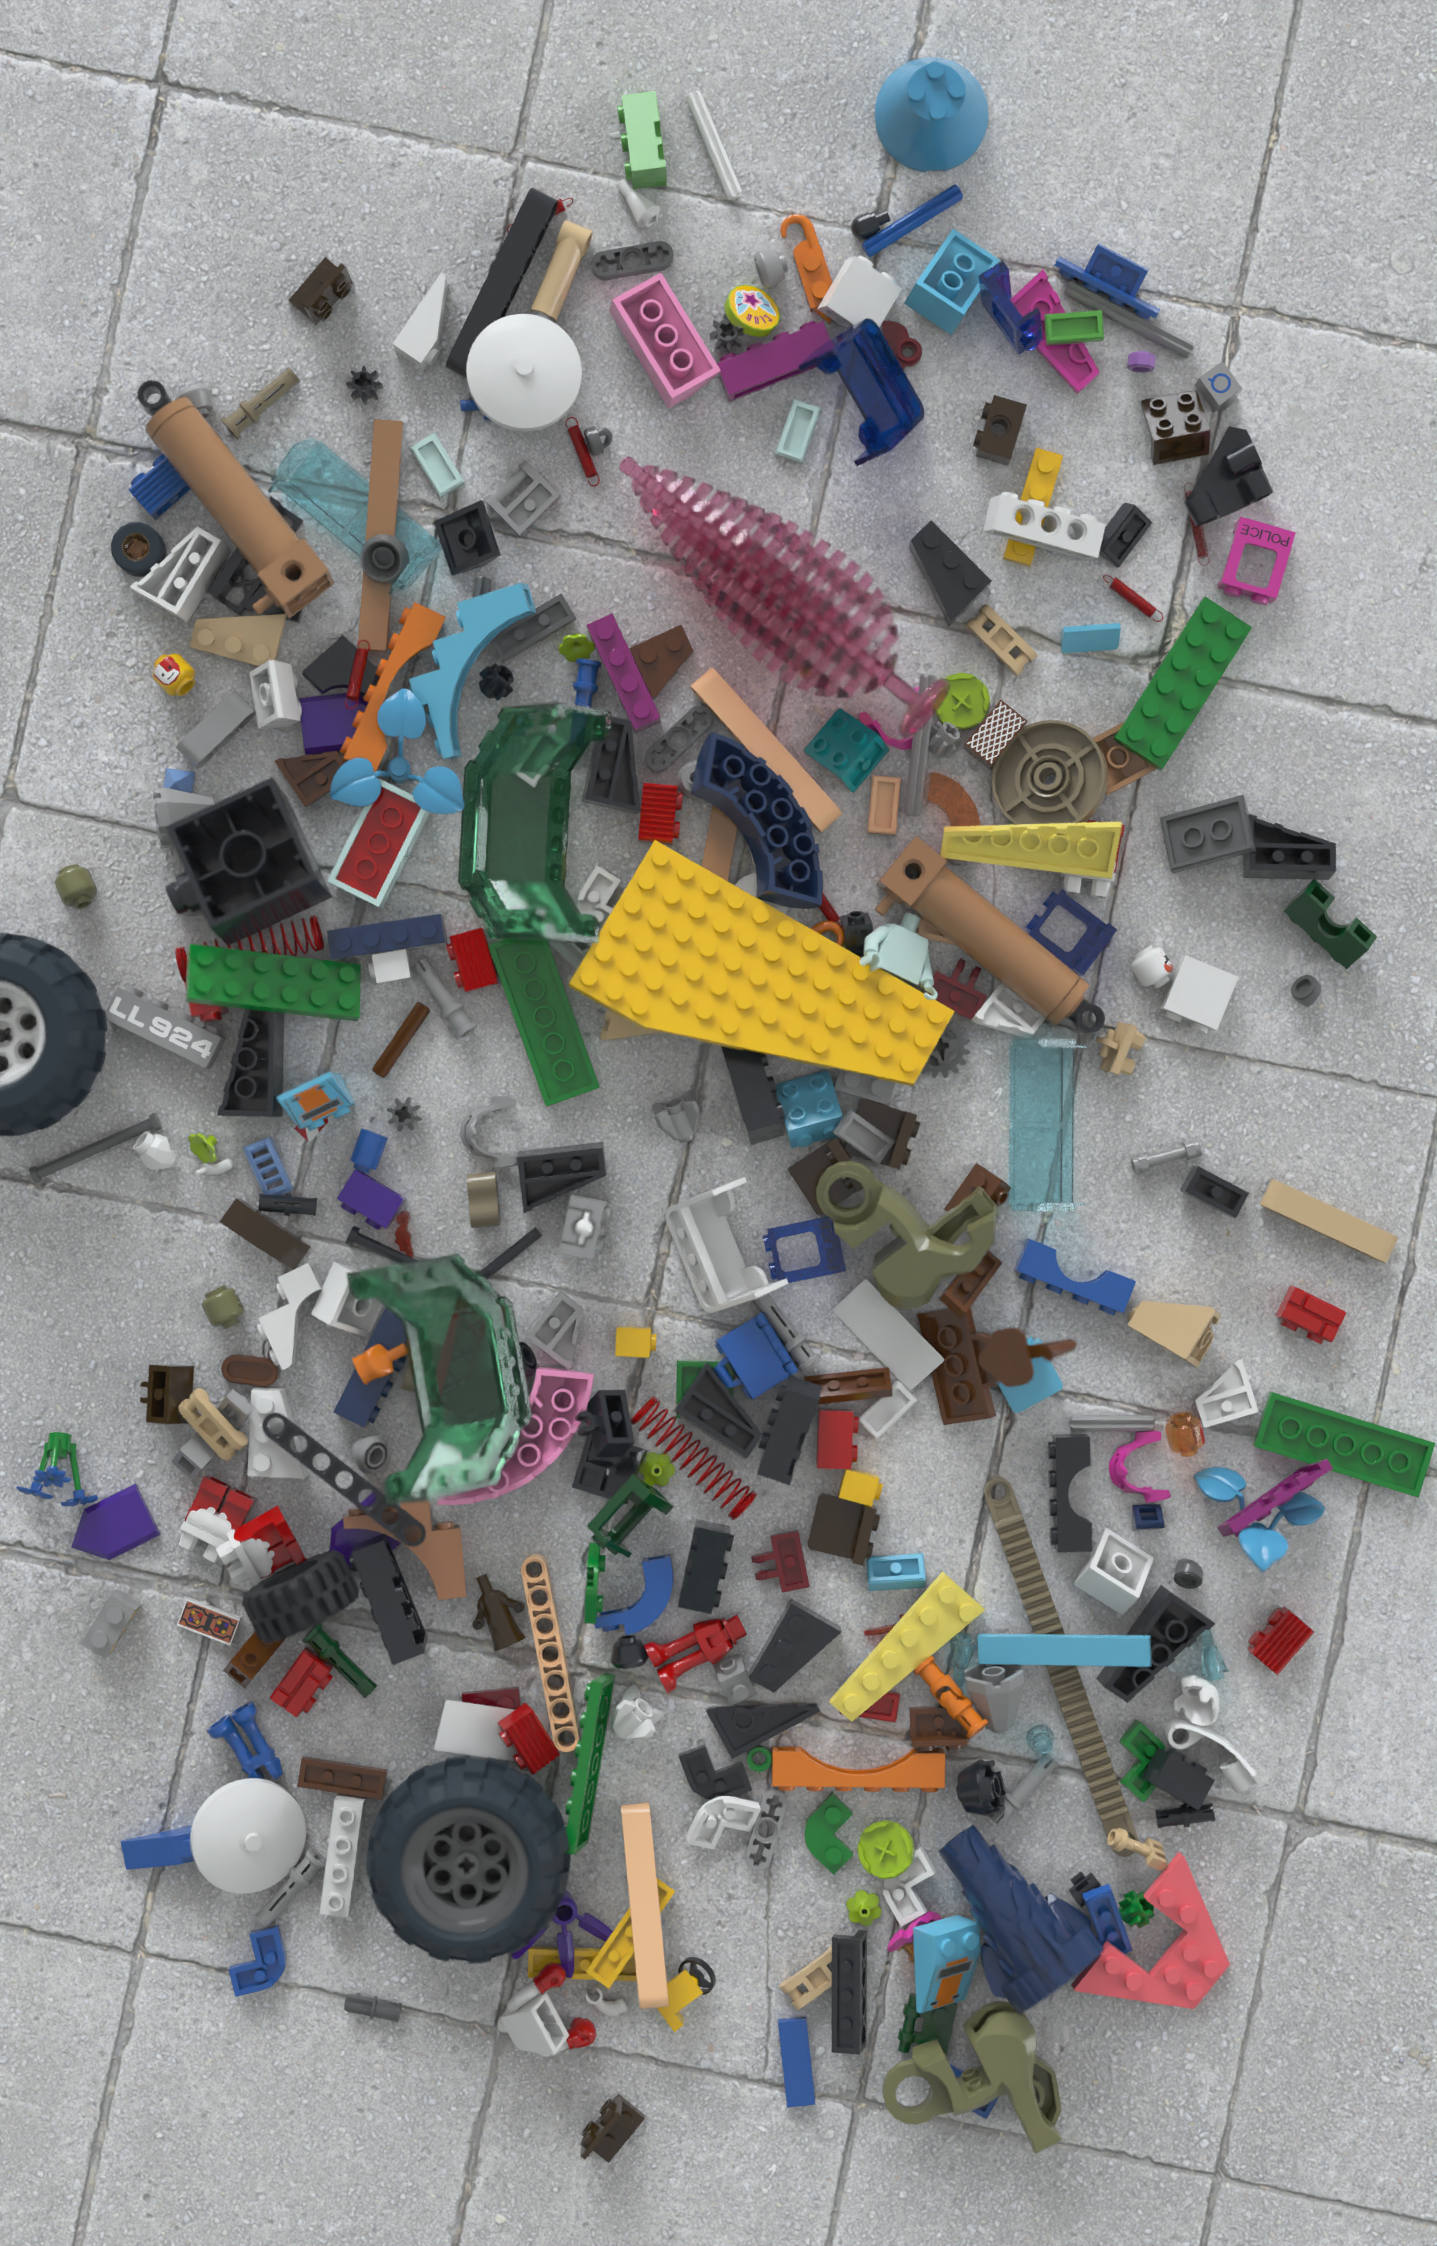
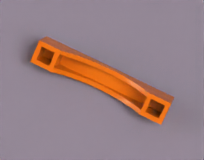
M416 602L413 603L411 609L405 607L399 620L403 627L399 635L393 633L387 649L392 650L388 660L382 658L375 674L380 676L376 686L370 684L363 699L368 704L364 712L358 710L352 726L356 728L352 738L347 736L341 747L340 752L344 754L342 762H347L354 758H365L371 762L373 772L377 771L387 748L384 733L378 725L377 715L381 705L384 703L389 685L396 673L407 661L418 653L432 647L433 641L436 640L446 618L445 616Z
M772 1746V1786H778V1790L793 1791L795 1787H806L808 1791H822L824 1787H835L836 1791L847 1792L852 1791V1787H864V1791L878 1792L881 1791V1788H892V1791L908 1792L909 1788H921L922 1792H937L938 1788H945V1752L943 1748H934L932 1751H918L917 1747H914L903 1757L889 1764L876 1768L856 1770L827 1764L812 1756L801 1746Z

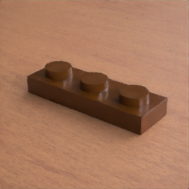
M988 1250L973 1271L957 1274L939 1297V1300L961 1318L980 1295L1002 1262Z
M889 1367L804 1376L805 1381L822 1386L818 1405L893 1396Z
M303 1756L301 1758L297 1787L382 1800L388 1769Z

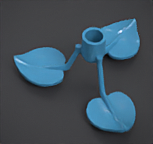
M408 689L399 690L384 701L377 715L378 725L382 732L389 737L398 736V757L393 758L389 762L387 771L373 772L371 762L365 758H354L345 762L332 780L330 788L331 799L355 807L368 806L374 803L380 795L381 783L376 777L382 776L385 778L390 777L393 782L398 784L405 783L408 780L419 781L420 783L413 790V798L417 805L427 812L453 814L464 809L461 784L457 775L452 770L446 767H432L425 773L424 778L411 774L410 764L403 758L404 737L409 739L419 738L425 729L426 715L420 700L414 693Z
M1211 1467L1203 1469L1194 1475L1193 1479L1196 1480L1199 1489L1208 1498L1217 1502H1230L1237 1497L1240 1510L1245 1508L1244 1496L1241 1491L1245 1489L1246 1481L1237 1472L1224 1467ZM1299 1491L1293 1495L1289 1502L1282 1506H1276L1280 1512L1276 1514L1268 1528L1262 1523L1255 1522L1240 1532L1239 1543L1243 1551L1261 1572L1266 1571L1273 1563L1283 1558L1287 1553L1288 1543L1280 1533L1273 1531L1279 1520L1285 1516L1290 1524L1296 1526L1314 1523L1325 1511V1506L1319 1500Z

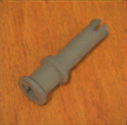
M289 367L286 368L281 375L250 401L240 402V407L229 417L221 419L222 423L238 440L241 437L240 433L252 423L257 424L259 422V415L300 382L299 378Z

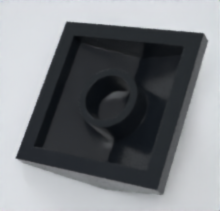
M482 500L434 521L451 576L483 567L501 555Z

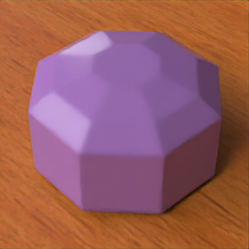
M1146 351L1132 352L1128 356L1127 368L1133 372H1152L1155 368L1156 356Z

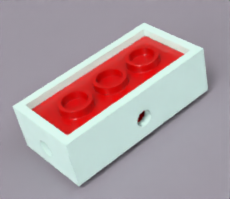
M378 778L381 783L380 795L374 803L363 807L327 882L383 909L430 812L420 808L415 802L413 795Z

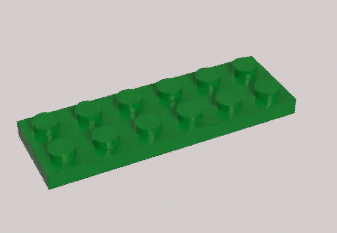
M1204 596L1113 740L1161 771L1252 627Z
M540 926L488 945L546 1107L600 1088L543 927Z
M190 944L188 947L186 1002L348 1021H358L360 1018L361 964Z
M1269 1391L1253 1446L1309 1464L1327 1459L1333 1467L1331 1471L1419 1498L1436 1443Z
M603 1673L593 1679L591 1684L588 1683L585 1689L584 1700L588 1701L586 1712L582 1713L579 1727L583 1730L582 1739L577 1742L575 1749V1758H578L577 1769L573 1770L570 1780V1786L574 1787L572 1798L569 1797L566 1805V1815H569L568 1825L565 1826L569 1843V1850L565 1852L566 1854L575 1855L589 1842L615 1674Z

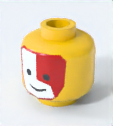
M163 654L155 661L153 679L169 696H183L194 687L195 670L180 654Z

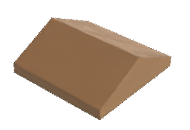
M1124 722L1092 738L1101 749L1107 764L1108 785L1106 796L1157 769L1113 740Z

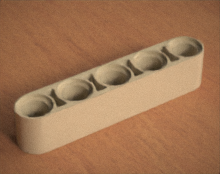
M1271 1179L1259 1204L1272 1212L1387 1264L1398 1240L1397 1236L1274 1179Z

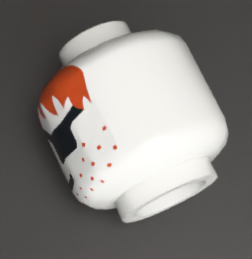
M1150 945L1132 956L1134 961L1131 964V969L1142 986L1149 987L1154 985L1155 989L1170 981L1168 975L1173 971V964L1161 947L1153 948Z

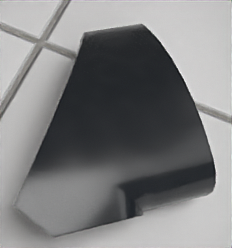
M1228 427L1209 464L1186 499L1185 505L1195 527L1234 513L1274 492L1247 430Z

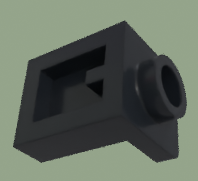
M852 911L847 915L840 916L843 927L844 948L859 957L864 956L865 938L873 932V923L869 913Z

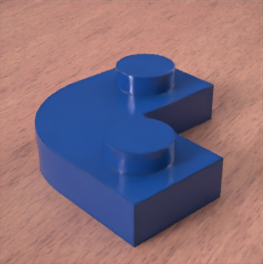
M279 1925L251 1931L249 1934L256 1960L232 1965L228 1969L235 1997L268 1989L282 1976L287 1959Z

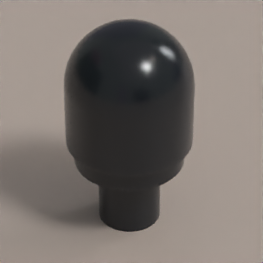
M883 211L877 215L874 212H867L856 217L851 223V232L854 237L866 239L880 231L881 225L891 221L888 212Z

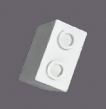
M854 256L844 262L817 309L856 337L865 341L875 336L902 288L895 284L896 280L891 275L884 272L879 273L872 268L873 263L863 256Z
M1187 955L1182 956L1159 1010L1166 1012L1164 1017L1172 1021L1181 1023L1183 1019L1191 1022V1028L1207 1034L1208 1030L1215 1031L1219 1027L1239 977Z

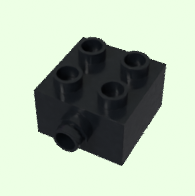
M272 777L166 826L186 871L176 876L177 882L173 881L165 886L174 909L179 915L188 912L189 909L193 913L202 909L210 929L227 946L332 898L291 803Z

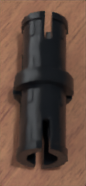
M260 1193L258 1211L284 1213V1216H290V1213L316 1216L317 1198L291 1196L292 1193H286L285 1196ZM274 1203L296 1204L301 1206L276 1205Z
M1213 1803L1201 1805L1199 1811L1190 1806L1187 1807L1186 1804L1180 1805L1181 1808L1155 1810L1158 1829L1177 1825L1190 1827V1824L1215 1821Z

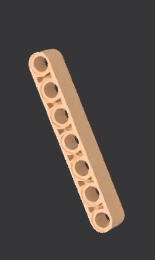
M711 667L690 686L697 697L740 744L745 746L744 749L757 758L762 757L767 762L766 765L777 776L780 774L794 791L792 794L800 807H804L811 824L816 830L822 833L842 815L836 804L714 668Z
M533 1553L525 1558L521 1567V1575L553 1742L559 1751L571 1752L576 1748L577 1742L580 1740V1727L548 1562L543 1555ZM532 1561L539 1562L542 1566V1572L538 1575L531 1574L527 1569V1564ZM535 1590H543L547 1593L548 1599L543 1603H538L533 1599L532 1593ZM541 1618H548L552 1621L553 1628L548 1631L541 1630L538 1626V1621ZM547 1646H553L558 1650L559 1655L554 1659H549L544 1655L543 1649ZM553 1674L561 1675L564 1684L559 1687L552 1686L548 1678ZM563 1702L568 1705L569 1712L560 1715L555 1712L554 1705ZM562 1731H570L574 1734L575 1739L570 1743H565L560 1739L559 1734Z
M649 1802L621 1805L640 2009L667 2007L669 2002Z

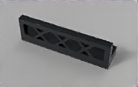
M270 497L269 500L277 511L294 521L291 528L296 533L303 520L284 508L279 501ZM236 548L208 590V593L241 616L245 610L246 603L260 588L262 581L259 576L257 579L245 581L244 569L249 565V562ZM241 576L242 582L236 583L238 578ZM247 585H252L249 591H247ZM243 586L245 597L239 606L226 599L232 588Z
M858 1930L854 1936L833 1935L831 2053L860 2055L867 2045L866 1930Z

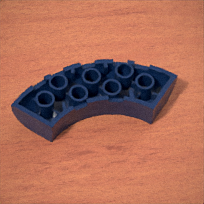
M711 732L705 739L697 759L691 795L703 799L721 810L742 833L755 864L757 876L756 898L797 909H813L821 906L823 870H820L818 853L820 849L819 845L815 844L813 833L810 829L812 824L804 807H800L792 793L794 791L780 774L777 776L766 765L767 762L762 757L757 758L744 749V745L723 735Z

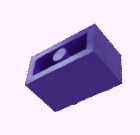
M357 1169L353 1171L337 1197L338 1200L343 1202L340 1206L341 1208L353 1215L358 1211L367 1217L365 1222L377 1230H380L381 1227L389 1228L406 1201L405 1197Z

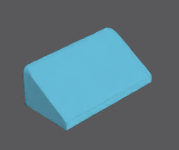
M1111 623L1064 627L1060 632L1062 653L1116 650L1119 646L1121 624Z
M923 1553L873 1556L870 1559H866L868 1591L925 1587L926 1577Z

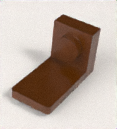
M254 1632L223 1671L243 1688H246L286 1638L277 1642L265 1643Z

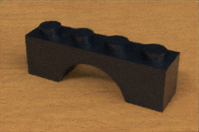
M1087 1434L1052 1435V1442H1048L1047 1447L1048 1459H1053V1470L1048 1471L1049 1488H1053L1054 1499H1049V1515L1054 1516V1528L1049 1529L1050 1545H1055L1057 1552H1092V1523L1073 1511L1068 1498L1069 1486L1074 1476L1082 1469L1091 1466L1090 1436Z

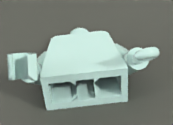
M905 912L900 925L885 923L866 936L864 957L860 959L862 966L869 963L870 972L880 968L906 984L919 985L920 982V986L931 994L924 993V997L929 1000H936L938 994L932 987L934 979L928 949L929 941L915 933L921 920L920 917Z

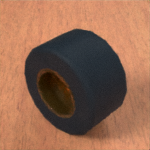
M129 522L121 526L114 534L111 542V554L116 564L127 574L135 577H145L151 572L150 568L156 563L160 564L165 559L166 545L159 533L150 525L142 522Z

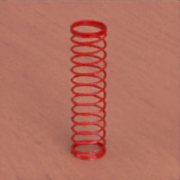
M310 915L309 921L316 948L309 936L305 919L303 917L301 919L305 934L306 951L301 946L293 920L290 921L294 936L295 954L289 946L283 924L280 923L284 955H287L288 948L290 954L296 956L298 946L302 953L307 954L309 948L308 941L315 952L324 949L320 925L315 915ZM270 926L269 931L272 939L273 954H276L277 951L279 955H282L275 941L272 926ZM259 931L262 952L268 953L262 932ZM248 936L251 951L256 952L252 943L251 936ZM215 938V947H219L218 941ZM240 940L238 941L239 950H243ZM182 946L176 948L175 956L180 976L183 982H187V955L185 948Z
M653 1396L631 1419L632 1425H635L656 1405L639 1428V1432H641L664 1413L647 1436V1439H650L672 1421L655 1444V1447H658L670 1435L681 1428L665 1449L663 1455H666L679 1442L690 1435L673 1457L671 1463L675 1462L689 1448L698 1443L679 1468V1470H682L706 1450L687 1478H690L702 1466L714 1458L695 1486H698L711 1473L722 1466L716 1477L704 1490V1494L728 1474L730 1476L712 1498V1501H715L724 1491L739 1481L732 1493L720 1506V1509H723L733 1498L747 1489L740 1501L728 1514L729 1518L735 1520L754 1501L757 1493L752 1491L748 1494L749 1486H744L736 1492L742 1479L737 1478L728 1484L733 1476V1470L719 1477L725 1468V1462L718 1464L710 1471L717 1460V1455H712L702 1463L709 1452V1447L703 1448L694 1455L701 1444V1439L692 1442L686 1447L692 1438L693 1432H688L678 1439L684 1430V1424H680L668 1433L676 1422V1416L671 1417L659 1427L668 1413V1408L663 1409L651 1419L660 1405V1401H657V1398Z

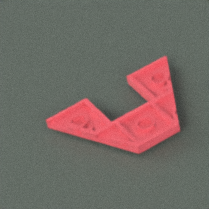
M1178 1852L1168 1864L1167 1869L1163 1870L1143 1896L1149 1903L1184 1930L1150 1972L1106 1941L1102 1946L1104 1948L1102 1953L1084 1968L1071 1984L1075 1991L1195 2009L1229 1967L1230 1963L1183 1854Z

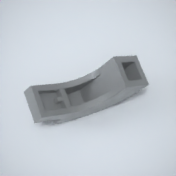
M234 1390L225 1397L217 1408L236 1431L244 1425L255 1409L244 1396L239 1395ZM197 1432L180 1449L172 1463L191 1480H194L216 1457L217 1453Z

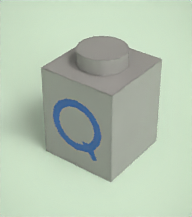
M1223 361L1199 377L1195 383L1196 388L1214 412L1221 407L1226 411L1239 401L1237 396L1241 392L1242 387Z

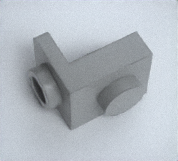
M740 1654L726 1658L714 1665L719 1683L731 1706L757 1695L752 1680L749 1679Z

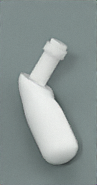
M228 1158L217 1164L204 1163L199 1170L195 1171L194 1175L200 1177L202 1174H222L233 1169L234 1162Z

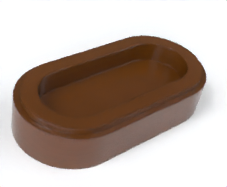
M234 1354L227 1357L221 1367L222 1375L228 1382L244 1385L270 1386L277 1381L280 1374L279 1366H275L271 1358Z

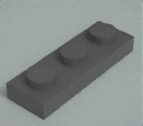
M562 593L535 608L536 613L514 622L497 634L491 641V644L502 663L576 620Z

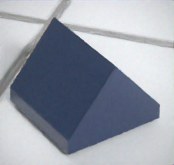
M1161 1504L1132 1505L1133 1530L1163 1529L1165 1524Z

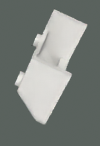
M745 1177L667 1208L665 1213L667 1225L701 1307L708 1313H714L754 1300L789 1284L787 1278L769 1284L767 1276L761 1268L755 1265L746 1267L725 1215L731 1213L735 1206L734 1195L730 1189L746 1183Z

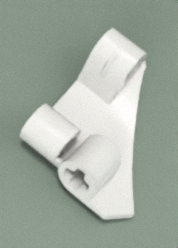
M1173 1719L1166 1724L1164 1735L1168 1742L1176 1749L1188 1748L1205 1736L1227 1748L1229 1751L1220 1757L1219 1769L1227 1778L1235 1793H1241L1255 1784L1258 1787L1262 1785L1256 1773L1235 1747L1214 1730L1206 1726L1201 1727L1191 1724L1183 1719ZM1182 1728L1186 1730L1185 1736L1181 1740L1172 1739V1734L1176 1729Z

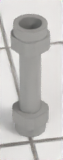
M1198 1140L1182 1143V1147L1150 1156L1142 1154L1132 1157L1131 1164L1134 1173L1150 1171V1167L1185 1157L1187 1160L1202 1156Z

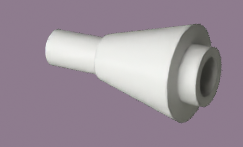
M625 179L619 181L616 187L627 199L626 201L638 227H650L655 224L659 219L660 207L639 192L634 191Z

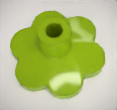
M579 633L565 636L563 643L559 645V653L565 655L566 660L569 662H576V659H590V653L595 650L594 643L589 641L586 635Z
M198 1133L196 1135L191 1134L188 1137L190 1150L203 1163H213L217 1160V1156L214 1153V1146L217 1144V1140L214 1136L209 1135L205 1138L204 1135Z
M650 1452L646 1455L639 1471L644 1475V1481L651 1486L655 1484L665 1486L669 1482V1477L674 1475L675 1467L670 1463V1456L668 1454L663 1455V1453H660L658 1455L655 1452ZM658 1468L660 1471L655 1472L654 1469Z
M858 1890L854 1897L849 1898L846 1906L849 1910L850 1921L853 1923L860 1922L863 1926H869L872 1924L873 1919L879 1918L881 1908L878 1905V1896L875 1893L868 1894L865 1890Z

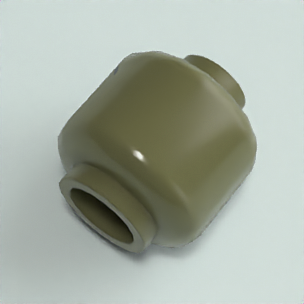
M76 864L66 866L59 871L55 880V887L62 903L76 909H83L92 903L91 900L97 894V887L90 871Z
M223 1285L205 1294L206 1299L202 1302V1308L212 1326L222 1325L225 1330L240 1322L238 1317L243 1314L244 1307L235 1289H227Z

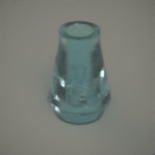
M1042 1724L1031 1727L1026 1735V1742L1029 1748L1041 1754H1047L1052 1750L1055 1740L1053 1731L1048 1726ZM1041 1740L1046 1742L1044 1745L1039 1744Z

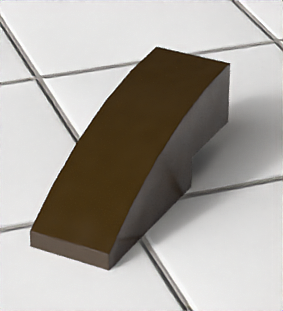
M241 1198L234 1200L220 1220V1223L293 1270L297 1268L311 1248L310 1245Z

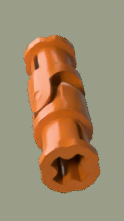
M933 1656L928 1657L914 1670L913 1673L916 1676L920 1675L930 1687L929 1692L947 1709L949 1716L953 1720L957 1719L968 1732L967 1737L969 1739L973 1738L988 1725V1720L980 1717L972 1707V1701L963 1695L962 1690L949 1674L945 1675L935 1663ZM946 1686L951 1688L947 1692L943 1693Z

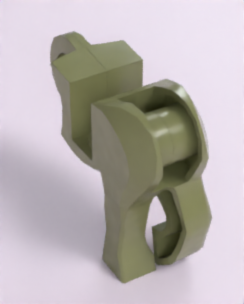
M853 1161L838 1162L825 1170L820 1176L816 1187L817 1203L822 1212L833 1220L834 1232L852 1249H855L890 1222L889 1227L897 1238L875 1254L872 1273L881 1296L890 1305L901 1309L919 1308L929 1303L943 1277L973 1271L994 1243L996 1217L999 1216V1208L980 1185L971 1195L964 1198L959 1205L943 1214L931 1226L903 1195L893 1187L889 1188L875 1179L873 1172L863 1164ZM841 1177L856 1179L865 1190V1198L855 1207L845 1208L839 1206L830 1196V1185ZM967 1229V1234L970 1237L969 1240L963 1245H953Z
M994 2001L978 2009L962 2025L981 2066L968 2068L962 2072L960 2077L956 2078L936 2039L913 2047L912 2059L897 2063L888 2071L883 2080L882 2095L886 2108L895 2119L905 2124H921L929 2121L933 2116L952 2112L954 2116L961 2115L1007 2094L1034 2153H1038L1062 2140L1059 2131L1055 2127L1061 2113L1055 2071L1046 2061L1036 2055V2031L1029 2022V2019L1024 2012L1018 2014L1009 2002ZM911 2076H919L927 2080L930 2086L929 2094L923 2102L915 2106H905L898 2102L896 2099V2089L901 2081Z

